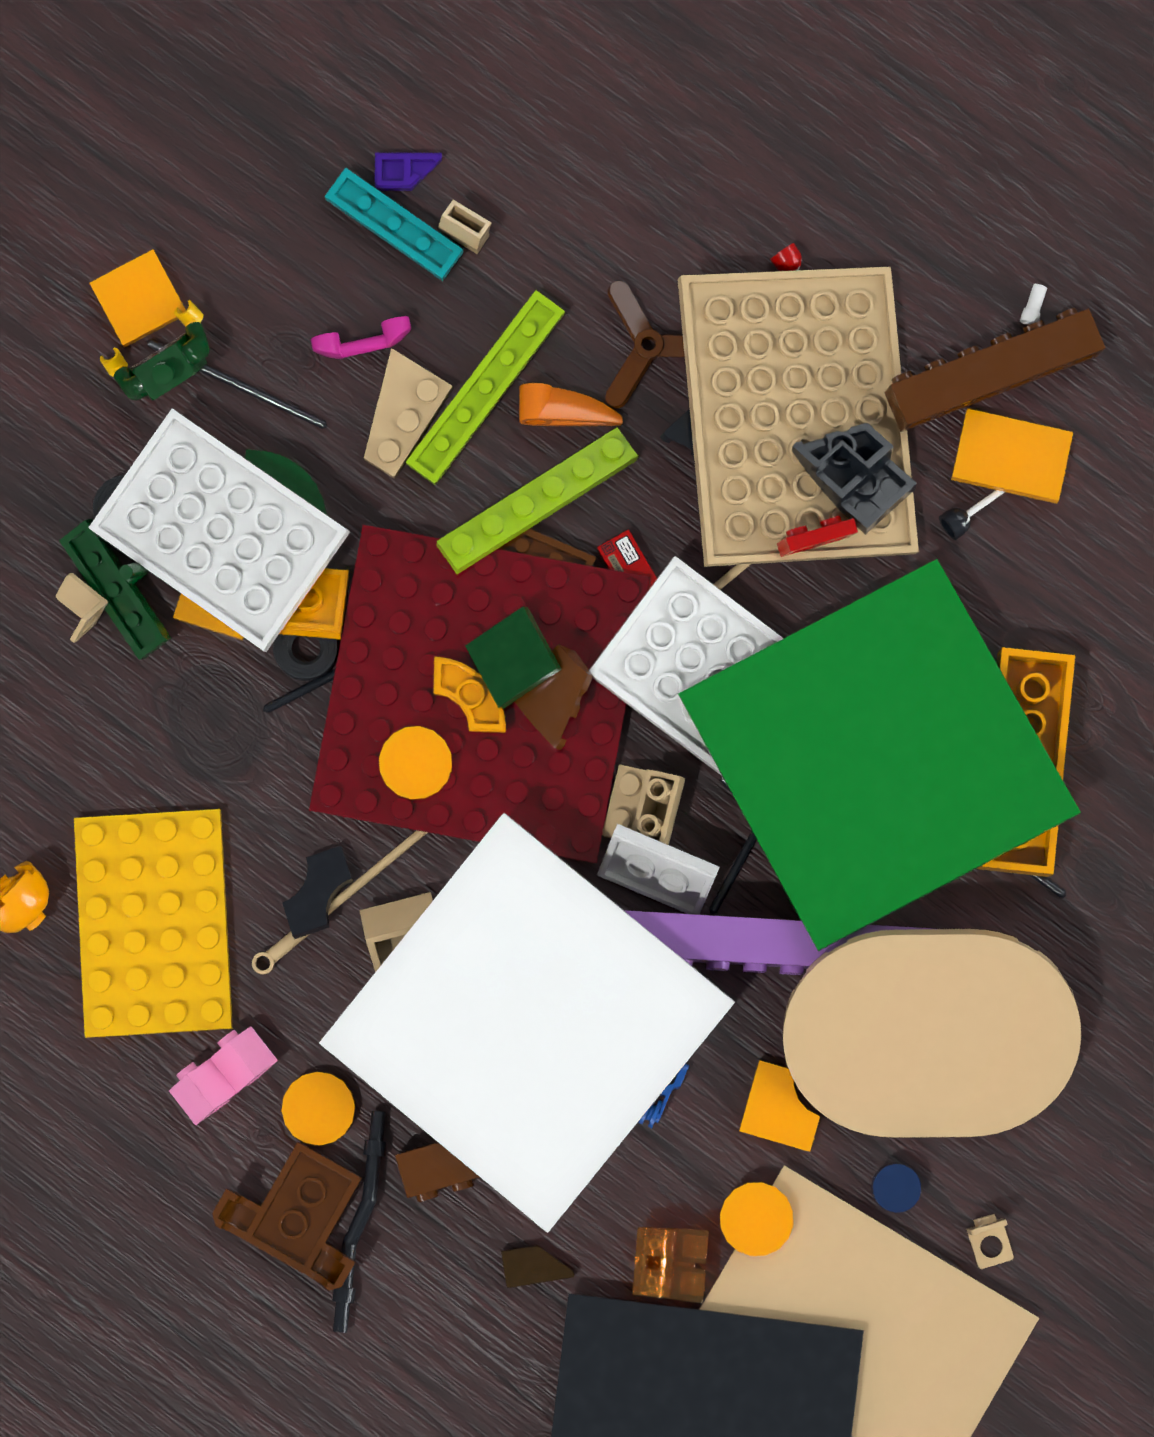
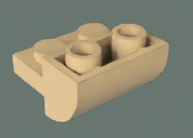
M619 764L602 836L612 838L613 832L617 824L669 845L685 778Z

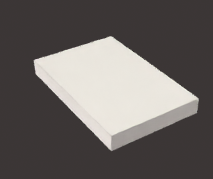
M617 824L597 875L687 914L699 915L720 867Z

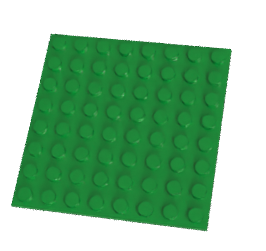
M938 559L678 693L680 700L818 952L1081 813Z

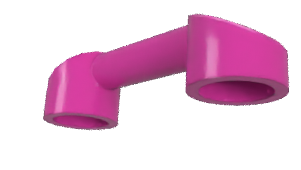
M401 316L385 320L381 323L382 335L343 344L340 342L339 333L321 334L310 339L312 349L315 353L325 357L343 359L358 354L391 348L410 332V319L408 316Z

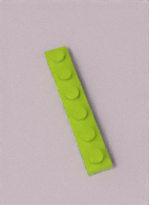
M535 290L407 459L406 465L436 485L565 315V311Z
M617 427L437 541V547L455 573L459 574L637 461L638 455Z

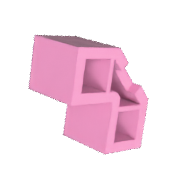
M251 1026L240 1034L235 1030L231 1031L217 1043L221 1049L210 1059L198 1067L192 1062L176 1075L180 1081L169 1092L195 1125H198L223 1107L233 1096L246 1086L251 1085L278 1061Z

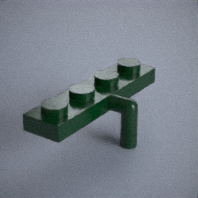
M84 520L61 538L59 542L88 585L108 601L105 607L106 612L139 660L145 659L171 639V636L135 584L149 570L137 562L122 565L107 541L88 528L93 520Z

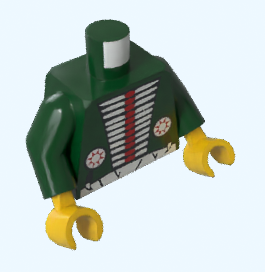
M188 300L189 307L185 312H182L178 307L174 311L175 316L186 327V333L130 369L118 348H113L116 354L109 360H105L103 356H100V361L108 374L114 377L122 391L131 400L137 401L148 396L153 401L196 374L207 363L205 358L208 356L210 349L203 325L201 324L203 313L191 300Z

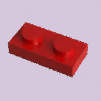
M835 516L820 521L821 528L808 531L807 525L786 531L787 538L777 543L780 556H788L849 538L858 533L855 520L853 518L842 521L841 516Z

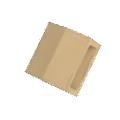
M452 200L442 214L438 227L439 232L478 255L489 237L491 222L457 201Z

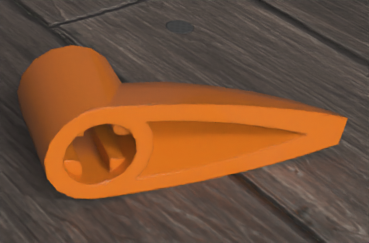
M528 383L519 386V422L521 424L532 426H621L623 423L621 414L587 395L554 388L543 383Z

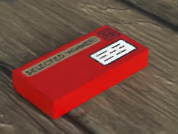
M629 529L597 547L609 570L648 576L647 591L657 578Z

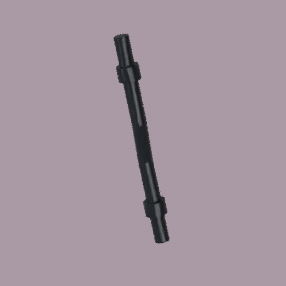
M372 1111L369 1140H365L363 1155H367L362 1200L342 1242L341 1252L354 1261L358 1241L377 1202L381 1157H385L387 1142L383 1141L386 1112ZM355 1264L343 1286L333 1290L332 1301L336 1302L333 1332L347 1333L350 1303L354 1304L356 1289L352 1288Z

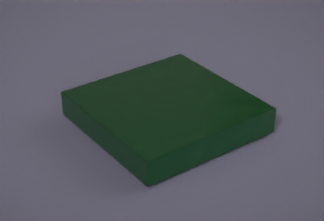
M521 607L465 645L498 708L504 709L562 670L528 607Z

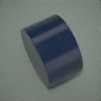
M889 1164L879 1169L874 1175L871 1183V1192L876 1203L883 1209L891 1212H904L912 1208L919 1200L921 1183L919 1177L911 1168L902 1164Z

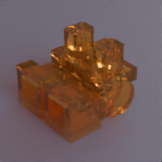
M638 1227L632 1295L703 1303L706 1268L695 1267V1263H707L709 1229Z

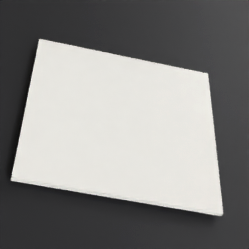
M503 813L319 1044L548 1233L729 1011L735 1001L507 814Z

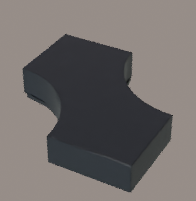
M341 846L306 857L308 869L302 888L291 899L282 902L294 939L329 928L328 913L332 900L340 890L353 883Z

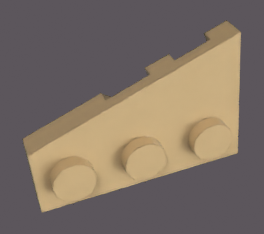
M391 348L364 460L395 479L451 393L453 386Z

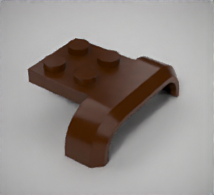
M297 1142L262 1205L230 1189H226L212 1213L215 1226L242 1238L312 1278L328 1291L343 1286L356 1262L326 1243L362 1177L304 1144Z

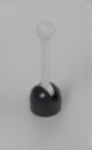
M995 490L967 511L960 508L946 511L939 516L941 526L953 540H957L969 529L971 524L970 517L1005 492Z

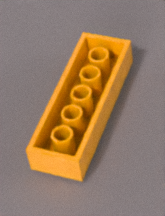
M1002 647L997 654V665L1063 780L1075 655ZM1058 826L976 869L1044 877L1053 875Z

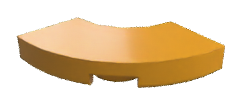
M435 657L434 695L448 697L461 707L467 717L469 732L506 733L503 708H498L482 676L461 662L443 657Z

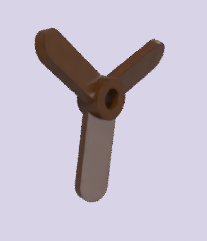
M615 281L608 288V296L634 341L633 350L605 395L607 403L612 408H621L627 403L653 360L658 357H685L683 335L659 334L653 330L629 286L623 281ZM645 340H652L656 346L653 350L648 351L642 347V343Z

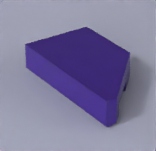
M375 153V188L379 191H412L442 162V153Z

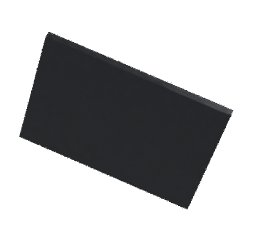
M569 1293L551 1437H852L864 1330Z

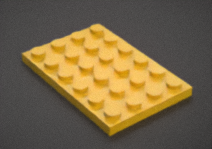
M221 810L74 818L85 1038L233 1029Z

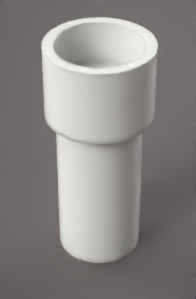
M1033 284L1026 308L1023 309L1020 318L1021 323L1030 325L1039 321L1040 309L1047 287Z

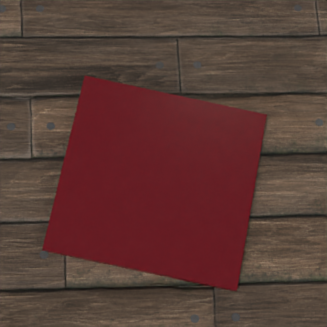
M363 525L309 811L481 842L501 815L505 813L558 857L597 864L626 703L592 678L588 690L581 697L580 709L576 718L570 716L561 737L567 741L561 750L554 748L515 702L503 709L506 733L469 732L467 717L461 707L448 697L434 695V658L453 659L479 673L465 645L524 606L529 608L551 650L558 644L574 650L586 667L590 669L646 594L649 577L500 549L493 551L464 571L456 574L437 547V541L440 538ZM421 726L435 731L445 740L451 752L452 769L448 782L438 793L426 799H408L398 796L386 785L380 773L379 756L383 744L393 733L405 727Z

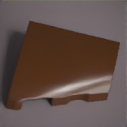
M558 644L552 652L562 670L514 702L554 748L561 750L567 741L561 738L570 716L576 718L580 709L581 697L588 690L593 675L576 651Z

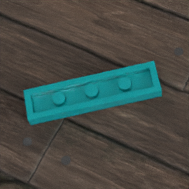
M347 168L343 170L325 195V200L441 281L445 279L463 254V249Z

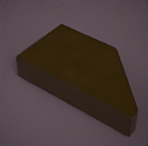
M538 1245L501 1251L507 1288L574 1277L573 1270Z

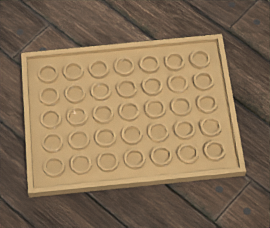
M891 267L680 276L678 278L704 567L911 555L918 553L913 492L866 535L857 528L858 533L849 538L784 557L780 556L777 547L778 542L787 538L786 531L805 525H807L808 531L821 528L820 521L835 516H841L842 521L849 520L825 495L794 455L792 446L796 442L808 443L824 438L825 434L836 431L844 432L853 426L868 423L894 446L890 460L912 478L907 430L900 432L884 393L893 384L891 379L901 374Z

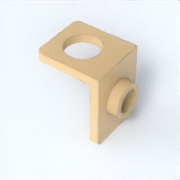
M69 573L65 577L56 594L57 600L81 618L70 638L73 643L78 641L96 625L108 604L105 598L73 573Z
M995 1214L974 1219L975 1226L966 1229L977 1265L980 1269L1004 1263L1014 1258L1005 1230V1226L1008 1225L1006 1219L1000 1218L996 1220ZM987 1236H996L1002 1243V1250L996 1257H986L981 1251V1242Z

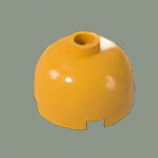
M29 861L14 867L18 871V874L14 877L8 878L4 875L0 878V931L16 933L25 927L31 931L46 917L42 911L48 904L49 889L47 882Z

